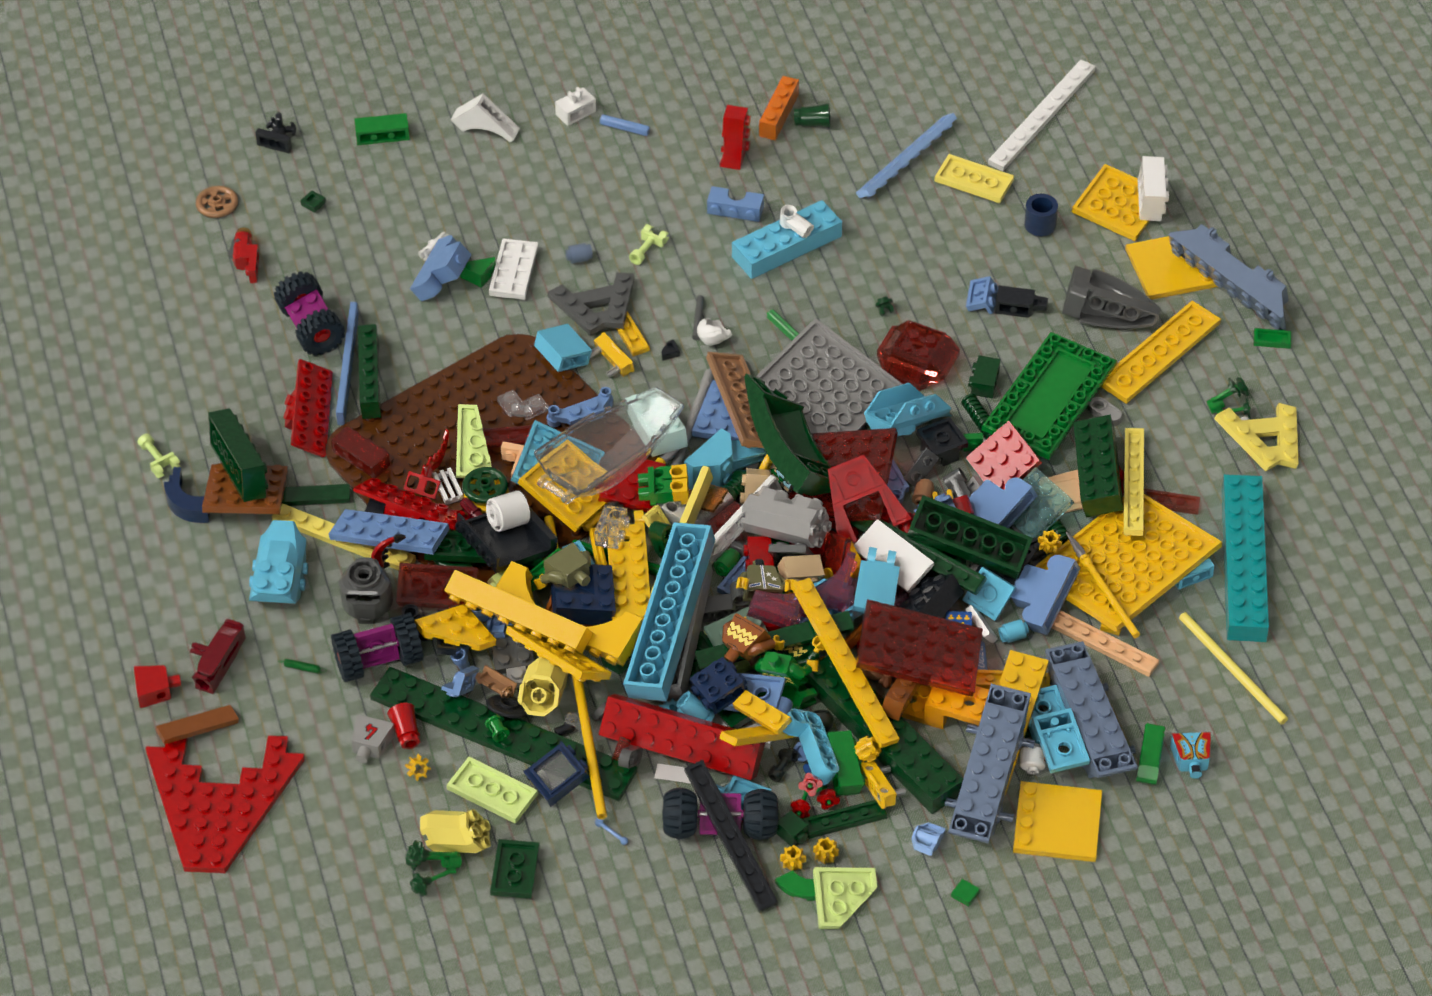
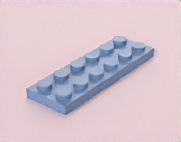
M345 509L328 535L330 540L377 546L380 542L394 537L395 534H403L406 536L404 540L399 543L393 542L392 547L386 548L434 554L449 531V525L442 522Z

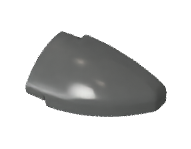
M1075 265L1062 314L1080 318V323L1094 326L1142 328L1156 324L1160 315V308L1144 293L1127 282L1098 269H1093L1091 273V270Z

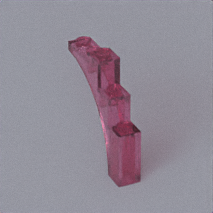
M848 551L837 573L827 582L816 587L827 609L831 608L843 612L854 605L855 596L853 593L855 587L851 586L853 578L850 577L851 572L854 573L857 562L854 561L856 555L854 552ZM755 590L747 612L749 617L782 628L799 624L801 617L808 618L794 593L775 594Z

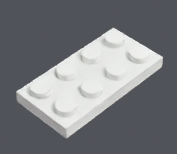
M502 239L489 288V296L525 300L538 251V242Z

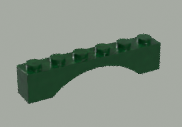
M359 325V399L362 419L381 418L377 325Z

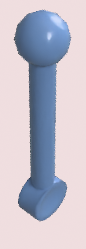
M597 818L595 820L597 827H603L618 838L621 844L626 845L628 843L627 837L620 836L605 825L603 819Z

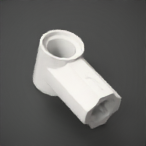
M785 205L781 208L780 225L783 228L792 229L803 238H807L813 231L814 225L800 216L794 206Z

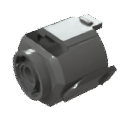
M366 557L356 559L338 581L343 608L350 616L357 618L359 624H374V619L384 615L393 603L390 578L377 559ZM364 596L373 598L372 601H358Z

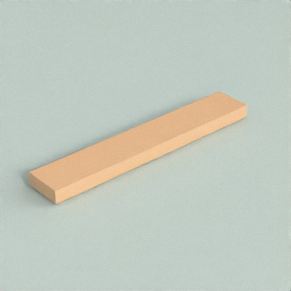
M1061 610L1051 627L1078 642L1083 641L1086 646L1150 677L1159 664V659Z

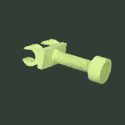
M646 224L641 230V239L645 242L639 250L634 249L630 253V261L635 265H640L645 259L644 254L652 244L663 247L669 239L667 237L669 233L662 230L659 235H656L651 230L653 226Z
M146 433L140 436L137 442L143 450H148L156 459L150 463L151 471L156 478L159 479L164 476L162 473L164 472L163 467L169 464L172 468L181 467L179 459L173 452L165 456L160 454L153 445L154 439L150 434Z

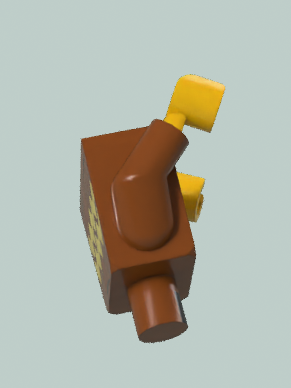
M735 613L733 619L723 625L722 642L729 649L724 659L728 662L731 661L733 664L739 656L746 660H751L765 651L771 649L782 650L784 648L785 640L780 641L779 635H775L771 639L764 628L751 622L746 616L743 617Z

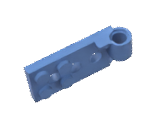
M737 673L745 677L748 683L745 685L747 691L757 696L760 692H767L765 696L758 698L786 715L792 709V701L781 696L786 682L785 677ZM733 703L725 709H723L729 711H738L734 709Z

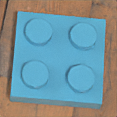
M983 566L978 573L987 578L986 582L977 595L967 591L962 600L992 620L997 621L1016 587Z

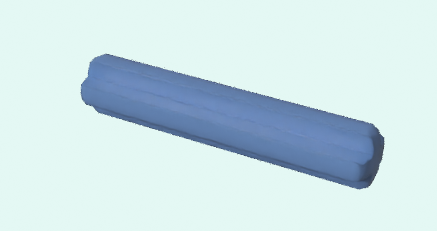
M604 114L600 117L601 125L648 136L650 132V127L647 125Z

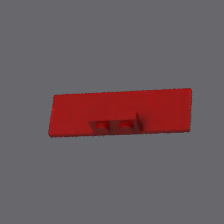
M299 359L295 390L291 395L288 394L285 399L286 411L283 416L285 428L292 429L291 446L324 458L326 456L333 372Z
M370 478L353 489L356 493L385 503V515L421 520L424 518L429 521L448 523L449 528L452 530L456 529L455 524L458 513L466 520L469 519L468 515H465L463 511L452 510L445 504L434 503L427 497H419L411 491L400 490L396 485H387L377 478Z

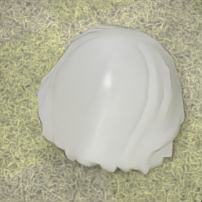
M704 318L697 326V334L700 340L709 346L717 345L732 336L731 330H726L720 320L714 321L710 318Z

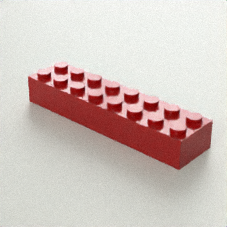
M615 693L607 698L599 731L600 736L639 746L691 763L703 760L708 768L748 780L757 777L765 742L733 746L721 740L720 735L721 731L735 730L734 728Z

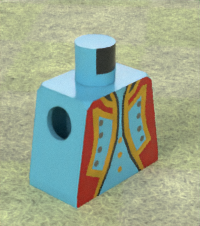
M1210 732L1172 734L1170 748L1178 770L1181 772L1189 771L1190 777L1193 779L1200 778L1202 771L1208 770Z

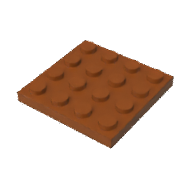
M212 464L202 504V513L280 514L288 466L267 465L265 478L268 482V490H266V498L244 502L222 464Z

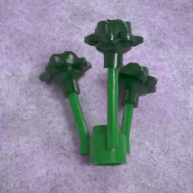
M417 840L408 847L405 857L406 864L411 866L413 871H416V867L421 862H426L427 860H441L442 867L447 869L432 877L423 878L418 872L413 874V879L410 881L411 890L415 894L419 893L422 897L427 895L428 885L439 878L456 873V868H460L462 865V858L459 852L429 851L423 847L421 841L418 842Z

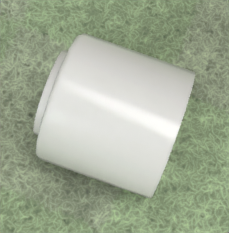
M516 490L496 496L487 501V518L492 528L497 532L525 525L530 520L529 505L525 496L520 491Z

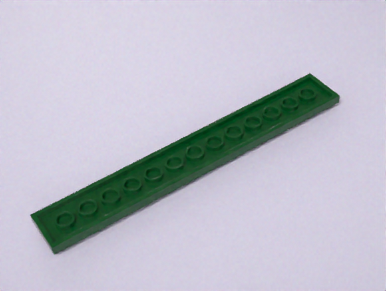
M393 667L388 668L370 694L371 700L390 708L400 703H411L415 707L416 719L532 766L562 741L565 746L570 745L576 752L575 758L578 761L582 759L588 767L584 745L518 718L501 716L504 727L509 729L510 734L505 740L495 742L492 738L493 734L490 729H487L485 722L488 718L497 714L489 710L486 705L462 695L451 697L446 694V691L441 690L442 687ZM595 750L603 795L620 801L637 774L638 767L634 766L628 769L618 766L619 759ZM563 754L542 769L565 780L576 772L575 768ZM587 769L586 772L589 778L582 782L580 786L592 790L589 769Z

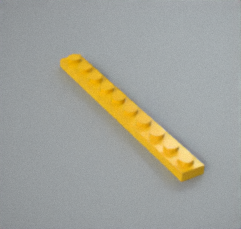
M810 578L792 583L791 589L878 746L883 748L898 743L899 736Z

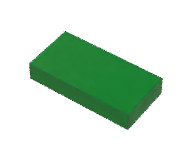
M1254 328L1253 346L1291 349V331Z

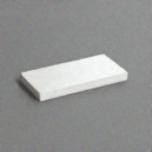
M878 519L854 544L857 553L866 561L869 547L877 548L875 560L887 562L889 550L896 551L894 566L900 567L897 585L908 593L914 589L935 565L932 560Z

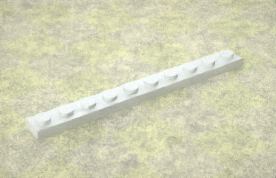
M1081 59L988 159V165L1004 171L1095 72L1096 66Z

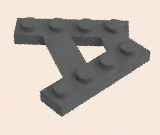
M616 272L614 285L578 293H572L561 284L547 292L548 298L590 336L604 328L623 329L635 275L634 273ZM609 303L608 310L594 313L588 308Z

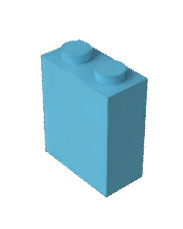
M569 324L537 331L534 346L558 372L589 364L592 349Z

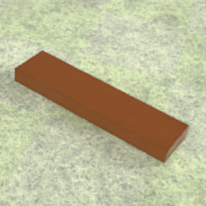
M230 704L157 725L156 732L165 745L237 724L239 718Z

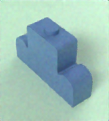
M452 235L438 239L410 290L420 301L436 296L441 291L442 284L455 280L460 276L471 257V253L460 241L457 242Z
M1014 477L1007 481L1005 490L990 480H985L971 494L969 499L974 511L973 515L1010 528L1035 500L1037 494L1031 485L1018 477Z
M1054 555L1048 560V570L1029 564L1025 565L1019 578L1014 583L1016 589L1011 596L1015 605L1024 609L1022 617L1029 629L1048 635L1080 571V567L1075 559L1062 555Z

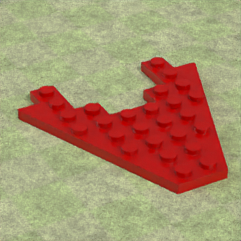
M268 735L263 767H242L239 784L201 782L202 765H183L188 738L165 744V747L146 746V754L184 872H227L305 761L304 753H287L288 736Z

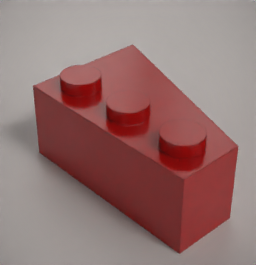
M727 105L722 128L724 146H721V152L724 153L720 161V167L740 170L746 151L750 150L751 141H748L751 128H748V126L750 125L751 116L748 115V108L734 105Z

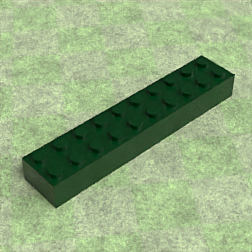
M828 655L819 661L818 671H812L809 675L805 676L808 679V683H805V686L808 689L814 688L816 690V697L858 740L865 736L873 737ZM872 688L882 706L884 699ZM888 717L900 739L898 743L881 748L882 751L877 759L884 766L889 765L892 775L931 814H934L945 806L946 798H958L963 778L902 717L899 721Z

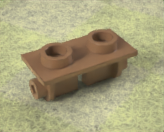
M485 665L483 672H478L475 676L477 683H482L500 694L502 698L513 697L517 683L489 666Z

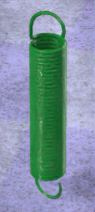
M287 658L279 662H284V667L319 674L322 668L316 664Z

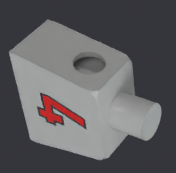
M357 715L351 743L353 752L357 753L355 758L358 762L366 763L369 757L381 758L395 737L394 723Z

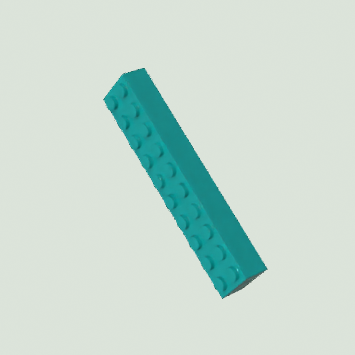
M1224 474L1221 493L1226 638L1231 641L1266 642L1269 630L1262 476Z

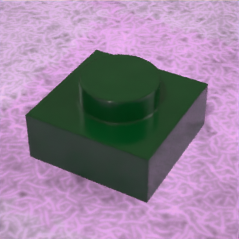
M311 190L300 202L301 206L315 213L326 203V198Z

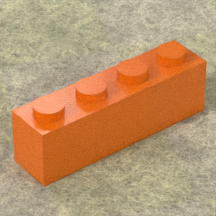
M782 76L759 121V137L776 141L799 95V79Z

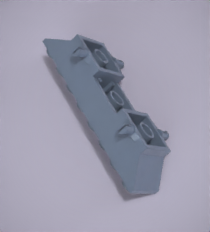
M1201 224L1197 229L1169 233L1171 251L1174 255L1183 257L1189 266L1198 268L1204 277H1211L1216 286L1225 288L1231 297H1237L1246 308L1255 310L1257 316L1261 319H1267L1276 330H1286L1284 305L1289 301L1287 287L1275 277L1273 270L1267 269L1265 271L1258 265L1252 270L1231 255L1230 245L1218 236L1214 227L1208 229Z
M1084 642L1045 649L1046 659L1049 660L1050 686L1057 685L1065 709H1072L1087 750L1090 763L1082 767L1086 770L1088 777L1100 778L1136 770L1137 765L1132 755L1136 753L1134 745L1128 746L1105 693V691L1109 690L1107 682L1101 683Z
M991 684L979 727L967 725L966 732L976 734L958 800L946 798L945 806L955 808L948 831L949 834L989 843L992 835L995 834L1000 820L1013 823L1015 814L1003 812L1002 805L1014 760H1016L1021 746L1033 749L1035 745V740L1024 738L1023 734L1031 693Z

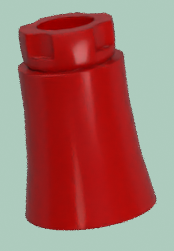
M411 703L394 705L388 710L387 715L391 723H394L398 741L403 749H413L420 743L415 707Z

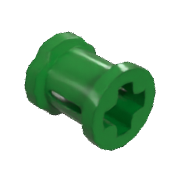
M493 715L485 722L487 729H490L492 732V738L495 742L505 740L510 734L509 729L504 727L500 715Z

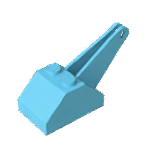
M721 428L684 461V464H687L689 489L693 490L703 466L709 467L713 476L708 491L715 490L731 480L732 472L763 461L767 453L763 448L741 446L739 440H731L730 433Z

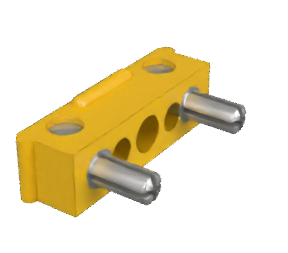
M602 332L599 337L594 339L595 348L592 349L590 358L601 353L613 366L612 369L606 372L609 378L618 372L624 377L630 372L635 371L633 361L606 333Z
M875 761L869 763L861 762L860 770L861 774H864L865 785L882 809L895 805L896 796L906 794L905 788L894 790L884 776V773L891 772L889 765L878 767Z

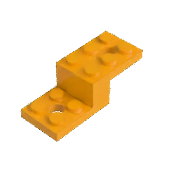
M937 675L933 687L920 685L913 697L916 702L909 703L901 717L942 730L948 717L979 726L989 689ZM972 701L975 704L972 706H968L965 704V702Z

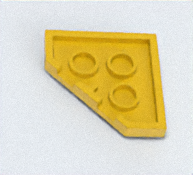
M465 604L414 621L417 630L426 639L432 640L435 637L443 639L444 643L460 646V644L472 646L471 649L476 651L496 646L497 639Z

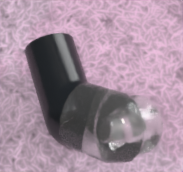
M574 712L566 713L564 724L554 728L555 734L563 736L573 732L578 722L577 715Z

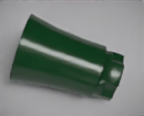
M829 103L794 108L795 125L830 127Z

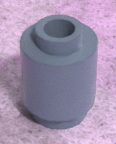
M590 244L568 246V250H565L567 261L570 260L571 264L589 261V259L593 258Z

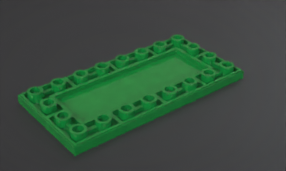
M1050 332L982 425V431L992 435L1007 421H1010L1036 455L1050 460L1074 426L1073 422L1079 419L1115 368L1117 360Z

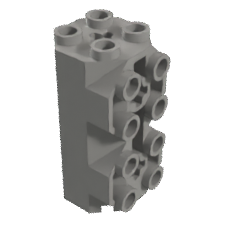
M763 486L755 494H749L742 507V512H745V518L741 517V524L746 532L794 544L804 543L811 548L822 547L824 538L832 526L828 513L822 506V501L817 498H807L800 494H796L791 500L788 498L789 494L787 492L773 490L767 486Z

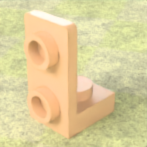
M503 442L501 445L502 460L515 462L511 471L512 478L524 445Z

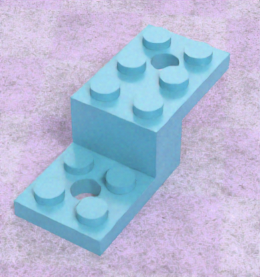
M1057 685L1041 688L1028 729L1032 740H1035V743L1041 746L1050 774L1088 765L1090 759L1072 709H1065ZM1046 705L1048 711L1042 712L1038 709V706ZM1060 746H1066L1069 748L1070 751L1067 753H1062L1059 751L1058 748Z

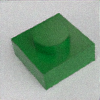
M983 433L964 434L963 436L968 441V448L963 449V452H972L983 443Z

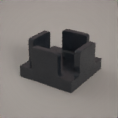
M950 417L917 429L916 435L921 441L920 451H924L926 448L941 458L942 466L958 461L959 452L968 448V441Z

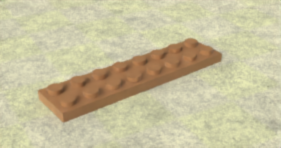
M708 352L706 359L741 446L764 449L750 413L744 376L746 373L751 374L743 355Z

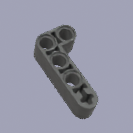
M736 581L730 584L729 594L707 597L702 620L704 623L718 621L750 606V602L743 601V589L736 588Z

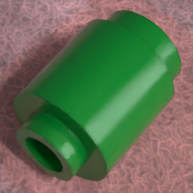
M733 548L725 550L714 563L715 572L720 576L726 577L741 559L739 552Z

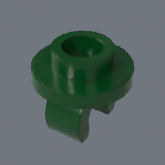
M888 296L877 300L878 302L875 306L879 308L881 316L885 314L884 308H888L890 314L894 312V307L891 304L893 302L892 298L888 299Z

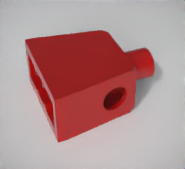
M164 665L133 666L140 708L170 700V688L181 686L180 674L168 676L167 668Z

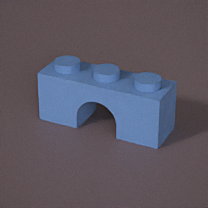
M711 186L707 199V214L760 222L764 208V194L746 192L743 199L732 200L729 198V189Z

